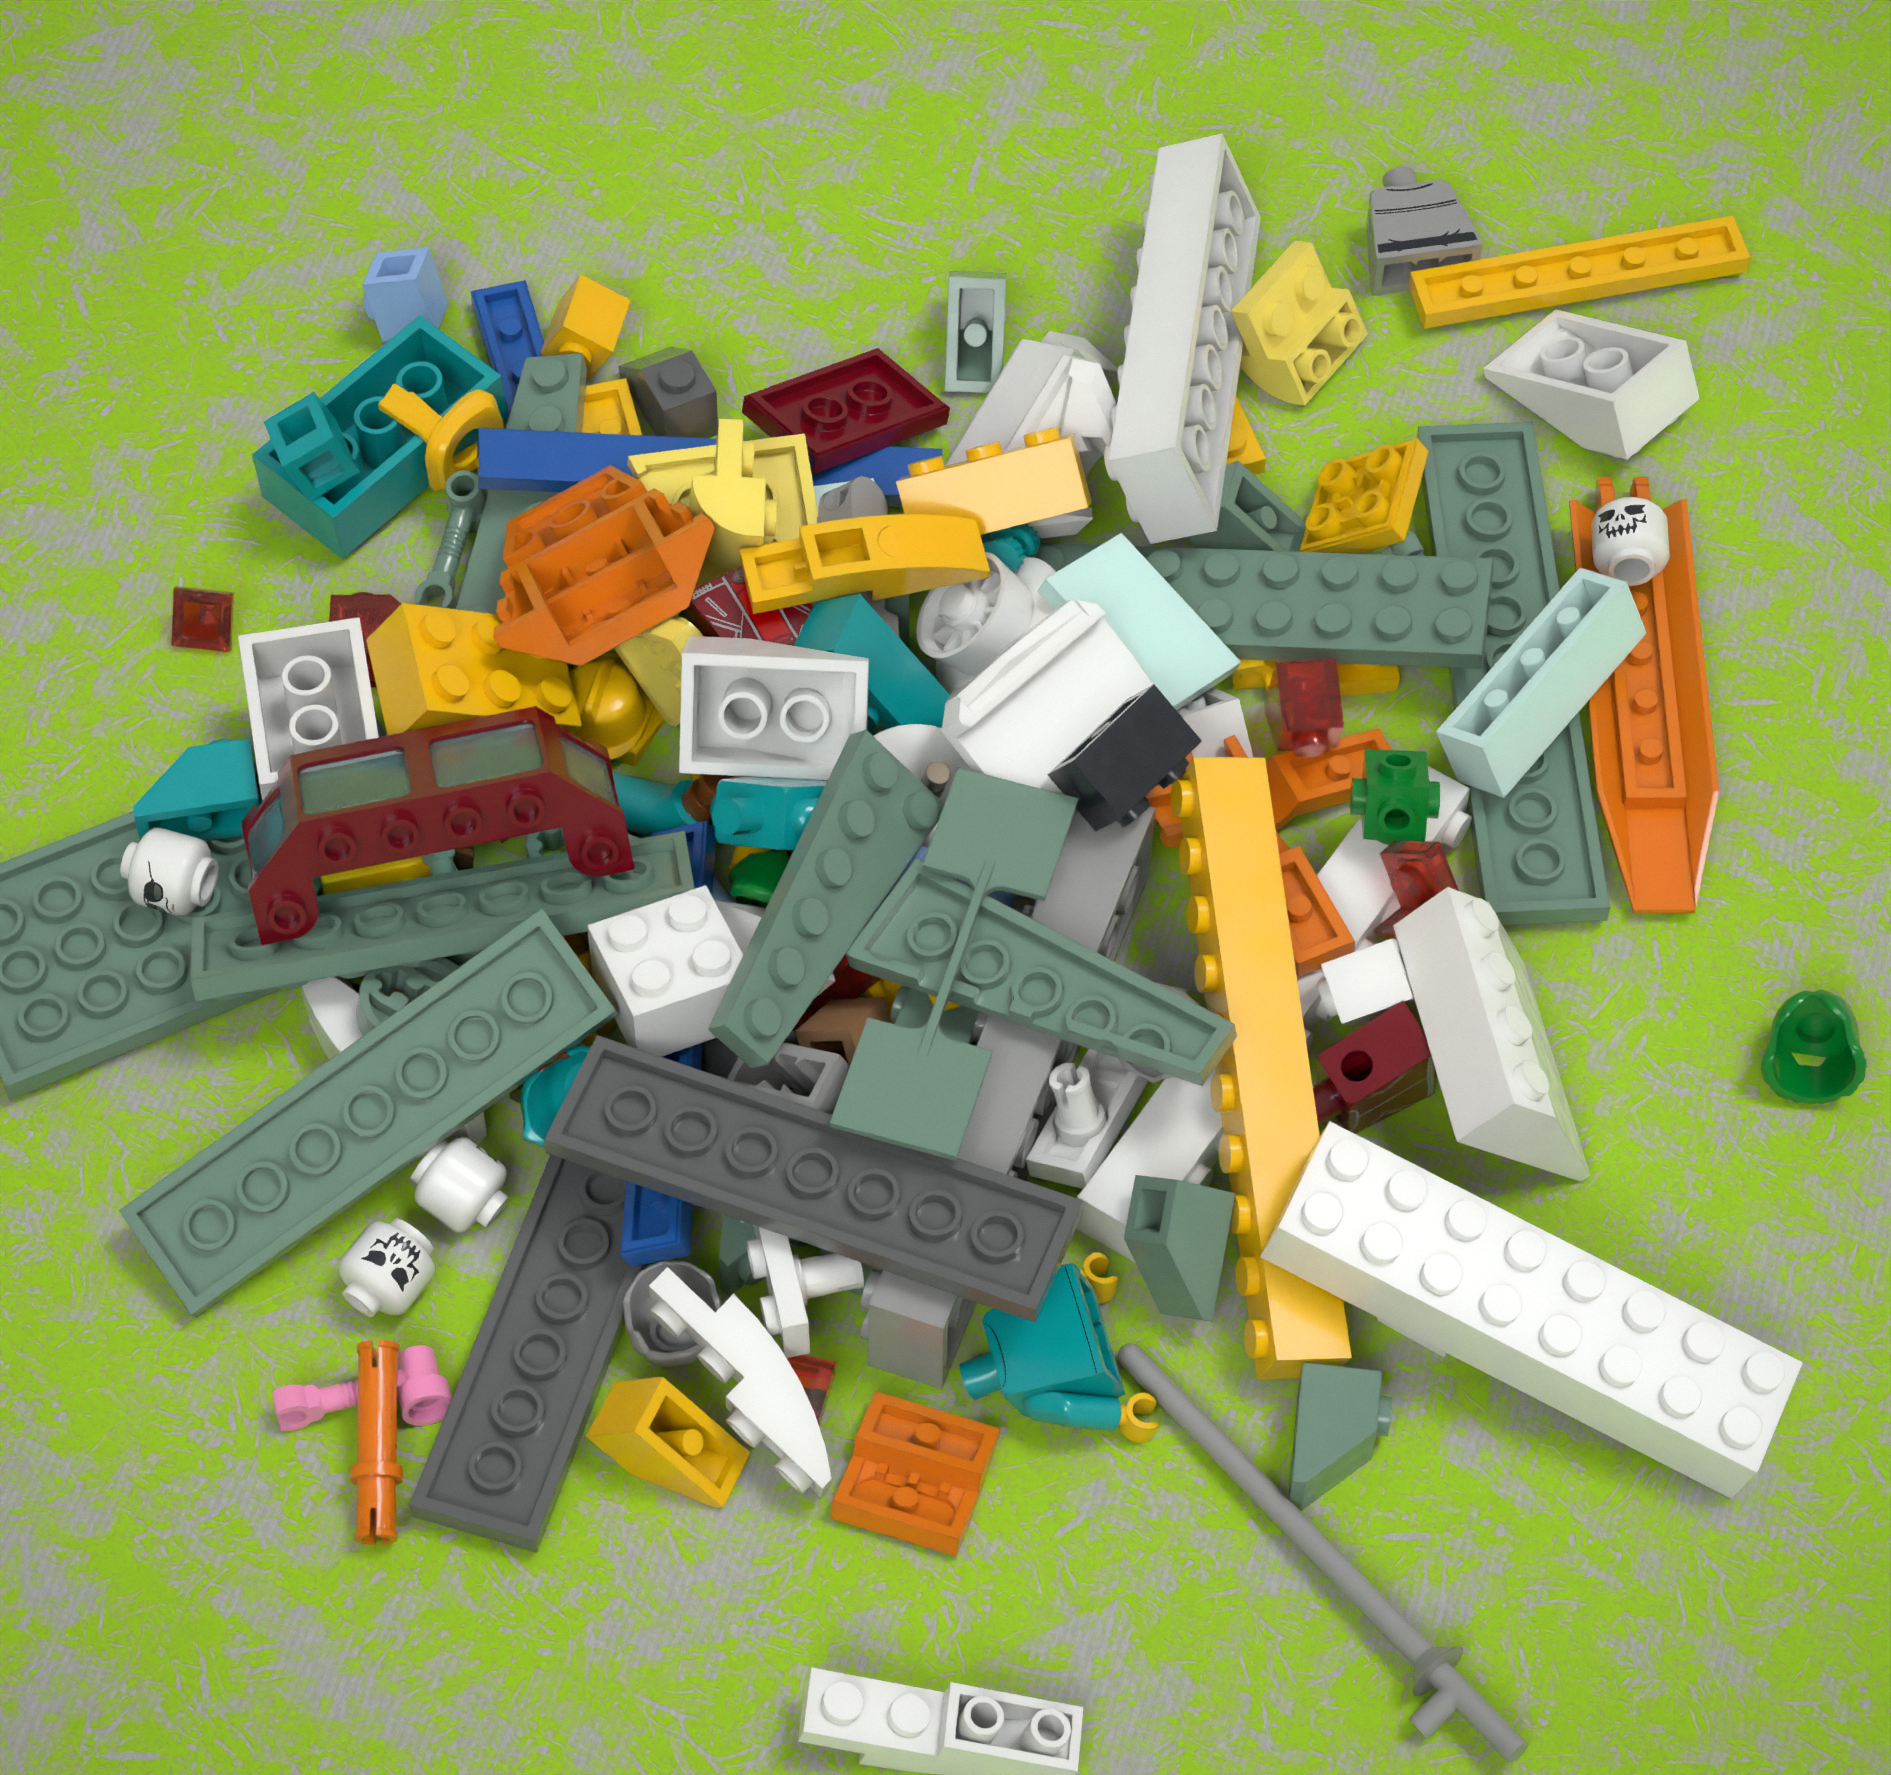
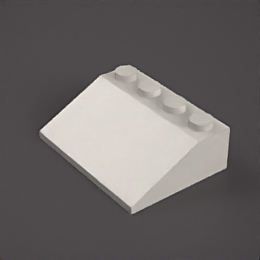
M1447 887L1394 924L1393 927L1456 1141L1577 1181H1583L1590 1176V1172L1525 964L1489 902Z

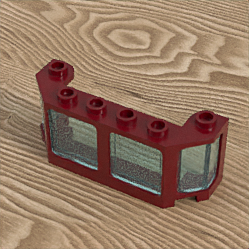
M537 706L290 755L278 771V781L259 807L253 805L241 822L252 881L248 885V891L261 946L296 939L309 932L318 918V903L312 878L561 827L569 861L579 872L597 877L635 870L625 815L619 805L607 748L591 738L584 741L556 724L554 716Z

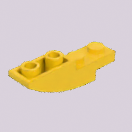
M895 514L833 520L799 526V538L740 550V564L753 614L866 591L870 592L872 601L990 578V569L976 519L956 516Z

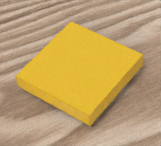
M1417 438L1392 446L1382 445L1374 451L1347 459L1337 458L1323 465L1318 476V487L1312 508L1305 522L1306 529L1299 552L1360 554L1404 542L1429 450Z

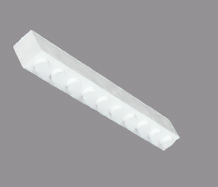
M1428 766L1429 781L1440 782V808L1438 819L1427 818L1425 842L1408 841L1401 845H1387L1377 840L1363 839L1360 817L1318 873L1317 877L1355 940V952L1375 945L1384 931L1390 934L1395 932L1393 925L1403 919L1408 911V898L1416 888L1424 891L1434 879L1441 859L1438 857L1446 846L1456 848L1460 844L1472 820V817L1466 814L1470 788ZM1322 968L1299 978L1297 976L1307 1051L1313 1040V1033L1311 1031L1319 1020L1323 1019L1328 1022L1333 1018L1327 1013L1318 988V982L1326 979ZM1215 1069L1203 1086L1176 1077L1167 1078L1163 1081L1077 1196V1199L1083 1200V1214L1076 1229L1135 1263L1124 1240L1135 1175L1175 1179L1209 1186L1214 1174V1170L1211 1168L1219 1158V1142L1223 1135L1221 1112L1214 1111L1210 1095L1211 1081L1215 1074Z

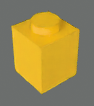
M580 274L558 301L540 354L551 356L582 353L587 365L586 378L591 379L614 352L631 300Z

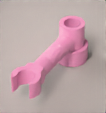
M425 1345L412 1346L398 1354L397 1397L402 1418L411 1425L425 1426L444 1420L452 1400L449 1382L444 1376L440 1375L435 1352L431 1347ZM358 1379L354 1382H343L341 1385L334 1384L318 1388L316 1385H287L272 1392L280 1430H299L311 1422L322 1419L326 1413L343 1410L345 1407H356L358 1405Z

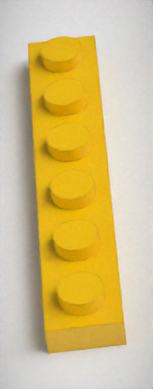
M1734 216L1412 271L1410 272L1408 287L1423 328L1427 329L1748 272L1751 257Z

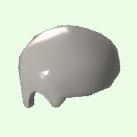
M659 1261L639 1271L625 1292L623 1301L625 1327L631 1344L639 1355H644L648 1362L661 1367L688 1366L698 1360L697 1355L703 1349L685 1331L676 1338L653 1317L649 1310L655 1303L649 1298V1285L668 1267L714 1312L722 1306L717 1293L715 1281L707 1272L687 1261Z

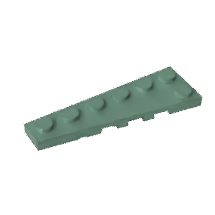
M582 353L527 357L506 429L582 433L587 365ZM489 489L456 606L457 610L497 614V600L505 597V592L500 585L501 572L508 569L503 560L507 522L560 492Z
M867 730L849 735L708 1028L713 1035L751 1068L769 1064L935 827L942 813L944 803Z
M915 859L845 955L849 966L858 971L937 997L974 891L972 887L952 877L922 870L923 862ZM986 896L982 902L948 999L950 1002L1200 1086L1204 1085L1237 1037L1234 1023L989 896Z

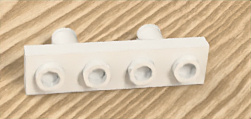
M1174 987L1184 991L1187 994L1186 989ZM1090 1048L1077 1070L1074 1063H1062L1055 1067L1050 1073L1049 1083L1051 1090L1054 1092L1057 1105L1026 1158L1030 1176L1083 1189L1103 1163L1148 1081L1144 1077H1140L1122 1067L1118 1058Z
M753 1225L756 1239L746 1241L753 1279L765 1277L769 1296L760 1298L764 1327L771 1336L779 1334L782 1351L786 1358L809 1354V1322L805 1306L808 1303L807 1299L864 1288L861 1262L836 1253L799 1259L798 1254L792 1255L787 1236Z

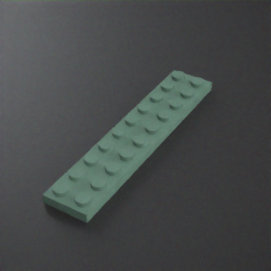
M1533 422L1418 426L1416 439L1418 438L1429 450L1422 475V486L1432 556L1493 558L1494 576L1483 669L1448 668L1454 710L1560 591ZM1578 712L1504 798L1465 784L1466 787L1470 788L1467 804L1469 815L1472 817L1470 825L1481 899L1490 903L1502 925L1607 921L1610 903Z

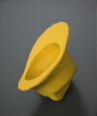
M605 653L582 666L574 665L569 674L582 727L574 735L584 741L591 738L606 747L610 761L622 758L630 749L637 745L644 734L654 705L618 654Z

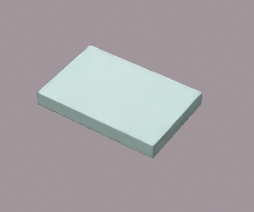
M1122 533L1046 578L1037 590L1054 610L1069 600L1098 603L1107 613L1103 616L1136 658L1151 682L1155 684L1176 710H1179L1231 676L1241 664V661Z

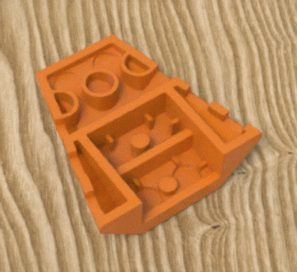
M612 465L509 520L506 525L503 560L508 569L501 572L500 585L505 592V597L497 600L496 613L502 624L494 627L493 638L500 648L582 666L688 608L715 530L712 521L701 513L694 517L689 507L679 501L673 505L670 504L664 493L655 488L647 492L642 481Z

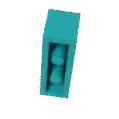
M861 594L814 603L794 646L869 658L867 731L874 736L886 729L908 724L932 725L942 728L945 703L950 694Z

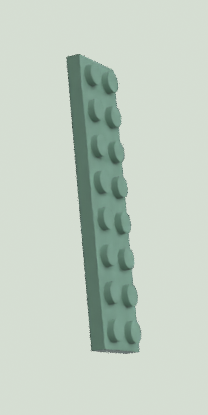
M1042 543L1039 546L1040 550L1031 558H1037L1046 562L1057 572L1100 545ZM1134 546L1238 659L1483 669L1494 576L1493 558Z
M685 831L630 840L635 870L606 876H588L579 872L570 863L567 852L316 896L318 918L309 932L296 939L262 946L253 908L192 918L190 980L195 1001L212 998L219 1001H229L237 999L247 992L273 987L289 990L299 988L312 980L335 976L357 978L368 974L371 970L396 965L419 967L430 963L435 958L463 953L469 956H476L540 909L544 910L562 936L588 931L587 925L695 889Z
M540 909L121 1208L119 1212L190 1314L198 1317L519 1087L541 1067L552 1063L562 1052L572 1049L618 1016V1013L543 909Z

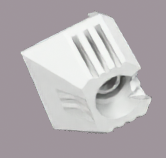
M1021 339L945 466L967 461L965 452L967 449L1000 441L1002 451L1025 446L1023 435L1058 426L1060 437L1075 434L1086 478L1097 460L1104 455L1106 446L1111 445L1113 433L1111 409L1114 405H1117L1100 363L1086 350ZM1088 507L1029 522L1028 526H1033V529L1038 531L1037 534L1041 538L1075 535L1093 519L1092 508Z
M1080 600L1067 601L997 653L998 658L989 663L973 679L952 691L945 703L941 732L972 771L1063 794L1047 774L1131 696L1153 685L1136 658L1103 616L1107 613L1098 603Z

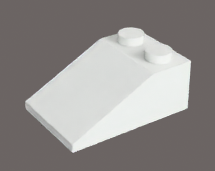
M1556 309L1483 368L1486 379L1581 447L1626 460L1638 453L1645 444L1668 425L1675 422L1683 412L1700 399L1685 340Z
M689 636L682 651L679 773L828 780L849 735L867 730L869 658L747 638Z

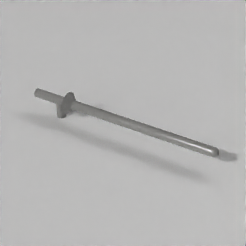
M1129 1343L1122 1346L1118 1352V1361L1121 1366L1154 1397L1156 1402L1414 1665V1696H1421L1434 1687L1437 1689L1409 1718L1421 1733L1428 1739L1457 1710L1508 1763L1517 1760L1527 1749L1528 1743L1455 1670L1454 1667L1463 1654V1647H1433L1138 1345Z

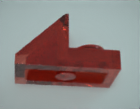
M1394 841L1379 853L1389 876L1391 887L1401 907L1374 929V935L1388 940L1391 938L1397 940L1393 927L1394 924L1445 888L1450 887L1459 891L1440 842Z

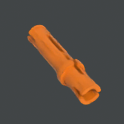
M372 1340L357 1344V1464L350 1467V1481L357 1485L356 1532L354 1533V1541L370 1545H376V1536L381 1537L382 1544L394 1543L398 1538V1532H396V1485L403 1482V1468L400 1464L396 1463L397 1378L400 1345L389 1340H378V1350L373 1349Z

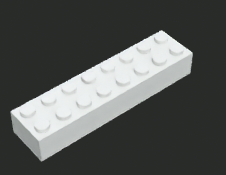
M1223 134L1159 148L1155 172L1149 176L1150 206L1149 210H1145L1143 213L1145 236L1143 247L1137 250L1139 269L1137 286H1133L1130 293L1133 310L1130 325H1126L1124 329L1126 353L1124 364L1118 367L1120 390L1117 405H1114L1111 409L1113 433L1111 445L1105 448L1104 460L1109 477L1112 481H1119L1126 495V506L1131 520L1140 523L1150 544L1217 531L1243 348V339L1230 311L1251 289L1261 218Z
M1329 1121L1311 1150L1260 1255L1262 1259L1731 1499L1758 1473L1803 1363Z

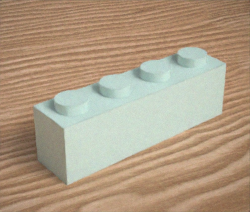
M1579 568L1440 726L1436 733L1458 782L1504 798L1645 636L1647 632L1627 582Z

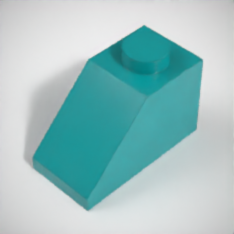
M250 738L240 740L220 739L206 745L188 747L133 806L139 839L141 840L153 828L171 830L204 841L243 836L242 820L253 805L259 807L261 804L257 770Z

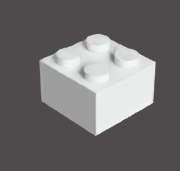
M706 885L587 925L592 974L599 988L617 1011L618 1016L615 1017V1020L628 1046L662 1057L717 1038L708 1028L736 972L743 953Z

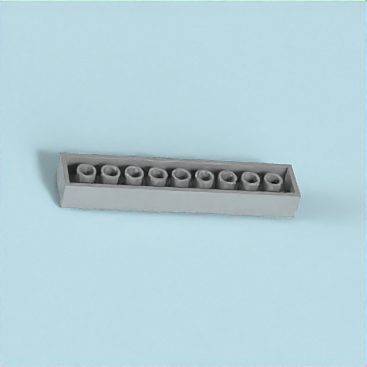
M1149 806L1145 812L1125 827H1122L1116 821L1096 832L1076 809L1045 901L1037 900L1035 907L1026 904L1021 913L1115 962L1150 876L1156 808ZM979 1012L973 1030L972 1041L976 1042L978 1047L993 1050L957 1158L1026 1181L1029 1175L1026 1158L1057 1105L1054 1092L1051 1090L1049 1083L1050 1073L1062 1063H1074L1081 1045ZM873 1269L866 1281L861 1298V1307L868 1309L861 1329V1338L868 1339V1365L942 1389L977 1302L885 1270L880 1272Z

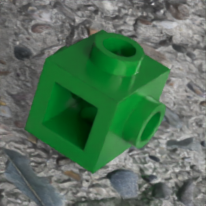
M1364 749L1362 778H1352L1350 793V815L1361 816L1363 839L1377 840L1387 845H1401L1408 841L1425 842L1427 818L1438 819L1440 808V782L1429 781L1426 752Z

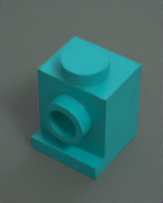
M315 392L264 421L282 468L310 502L361 472L358 464L351 456L337 420Z

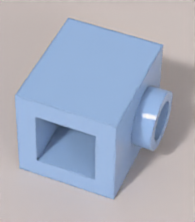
M430 248L379 252L375 254L362 286L364 289L365 311L370 320H375L382 342L389 341L419 315L439 329L449 303Z

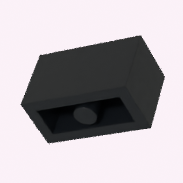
M1155 684L1122 703L1047 775L1064 795L1079 798L1076 809L1095 832L1116 821L1122 827H1125L1137 819L1151 805L1146 795L1157 784L1164 789L1186 772L1189 761L1185 757L1202 740Z

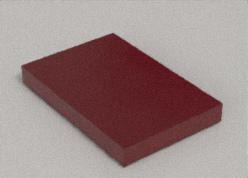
M879 348L744 396L742 413L771 438L805 434L812 474L947 425L950 407Z

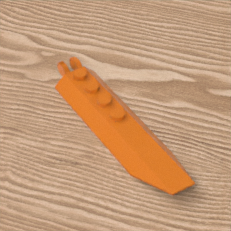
M1598 477L1596 480V512L1605 504L1615 499V488L1611 477ZM1634 477L1630 486V497L1651 501L1647 477ZM1681 499L1662 509L1667 517L1670 552L1665 569L1646 583L1629 586L1647 633L1588 700L1596 794L1633 913H1695L1719 794L1687 499ZM1570 500L1569 508L1575 572L1579 568L1601 574L1594 565L1592 554L1591 523L1596 513L1577 500Z

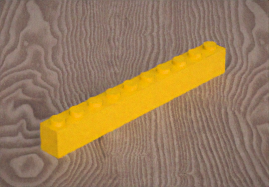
M1193 757L1186 767V772L1178 780H1175L1172 785L1171 808L1174 817L1181 819L1183 839L1179 846V867L1181 873L1189 877L1191 897L1187 903L1186 919L1188 929L1191 934H1196L1199 955L1196 958L1194 968L1195 985L1198 992L1205 995L1206 1009L1234 1023L1237 1033L1236 1039L1215 1067L1210 1095L1214 1111L1221 1112L1223 1135L1219 1142L1220 1167L1224 1173H1229L1231 1192L1236 1193L1230 1232L1237 1234L1240 1258L1236 1263L1235 1281L1240 1296H1246L1249 1318L1244 1328V1347L1248 1358L1254 1359L1257 1380L1300 1379L1303 1362L1343 1367L1352 1357L1344 1301L1260 1257L1301 1170L1320 1137L1265 758Z

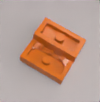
M875 1391L855 1436L852 1458L832 1500L830 1519L957 1557L982 1491L1001 1428Z

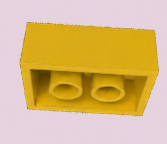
M402 603L366 639L387 735L537 706L554 716L556 724L572 734H575L582 727L567 663L498 647L493 638L494 627L502 624L497 614Z

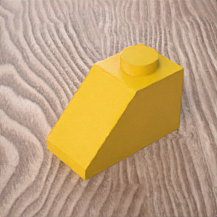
M664 1377L614 1382L586 1435L589 1440L631 1475L713 1508L724 1507L751 1454L749 1450Z

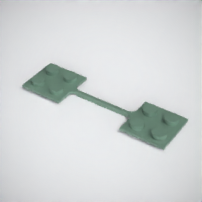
M957 768L922 870L963 880L973 888L974 893L929 1021L919 1028H906L867 1018L829 1127L942 1158L957 1160L993 1050L949 1039L942 1033L939 1026L984 898L995 891H1006L1045 901L1079 798Z

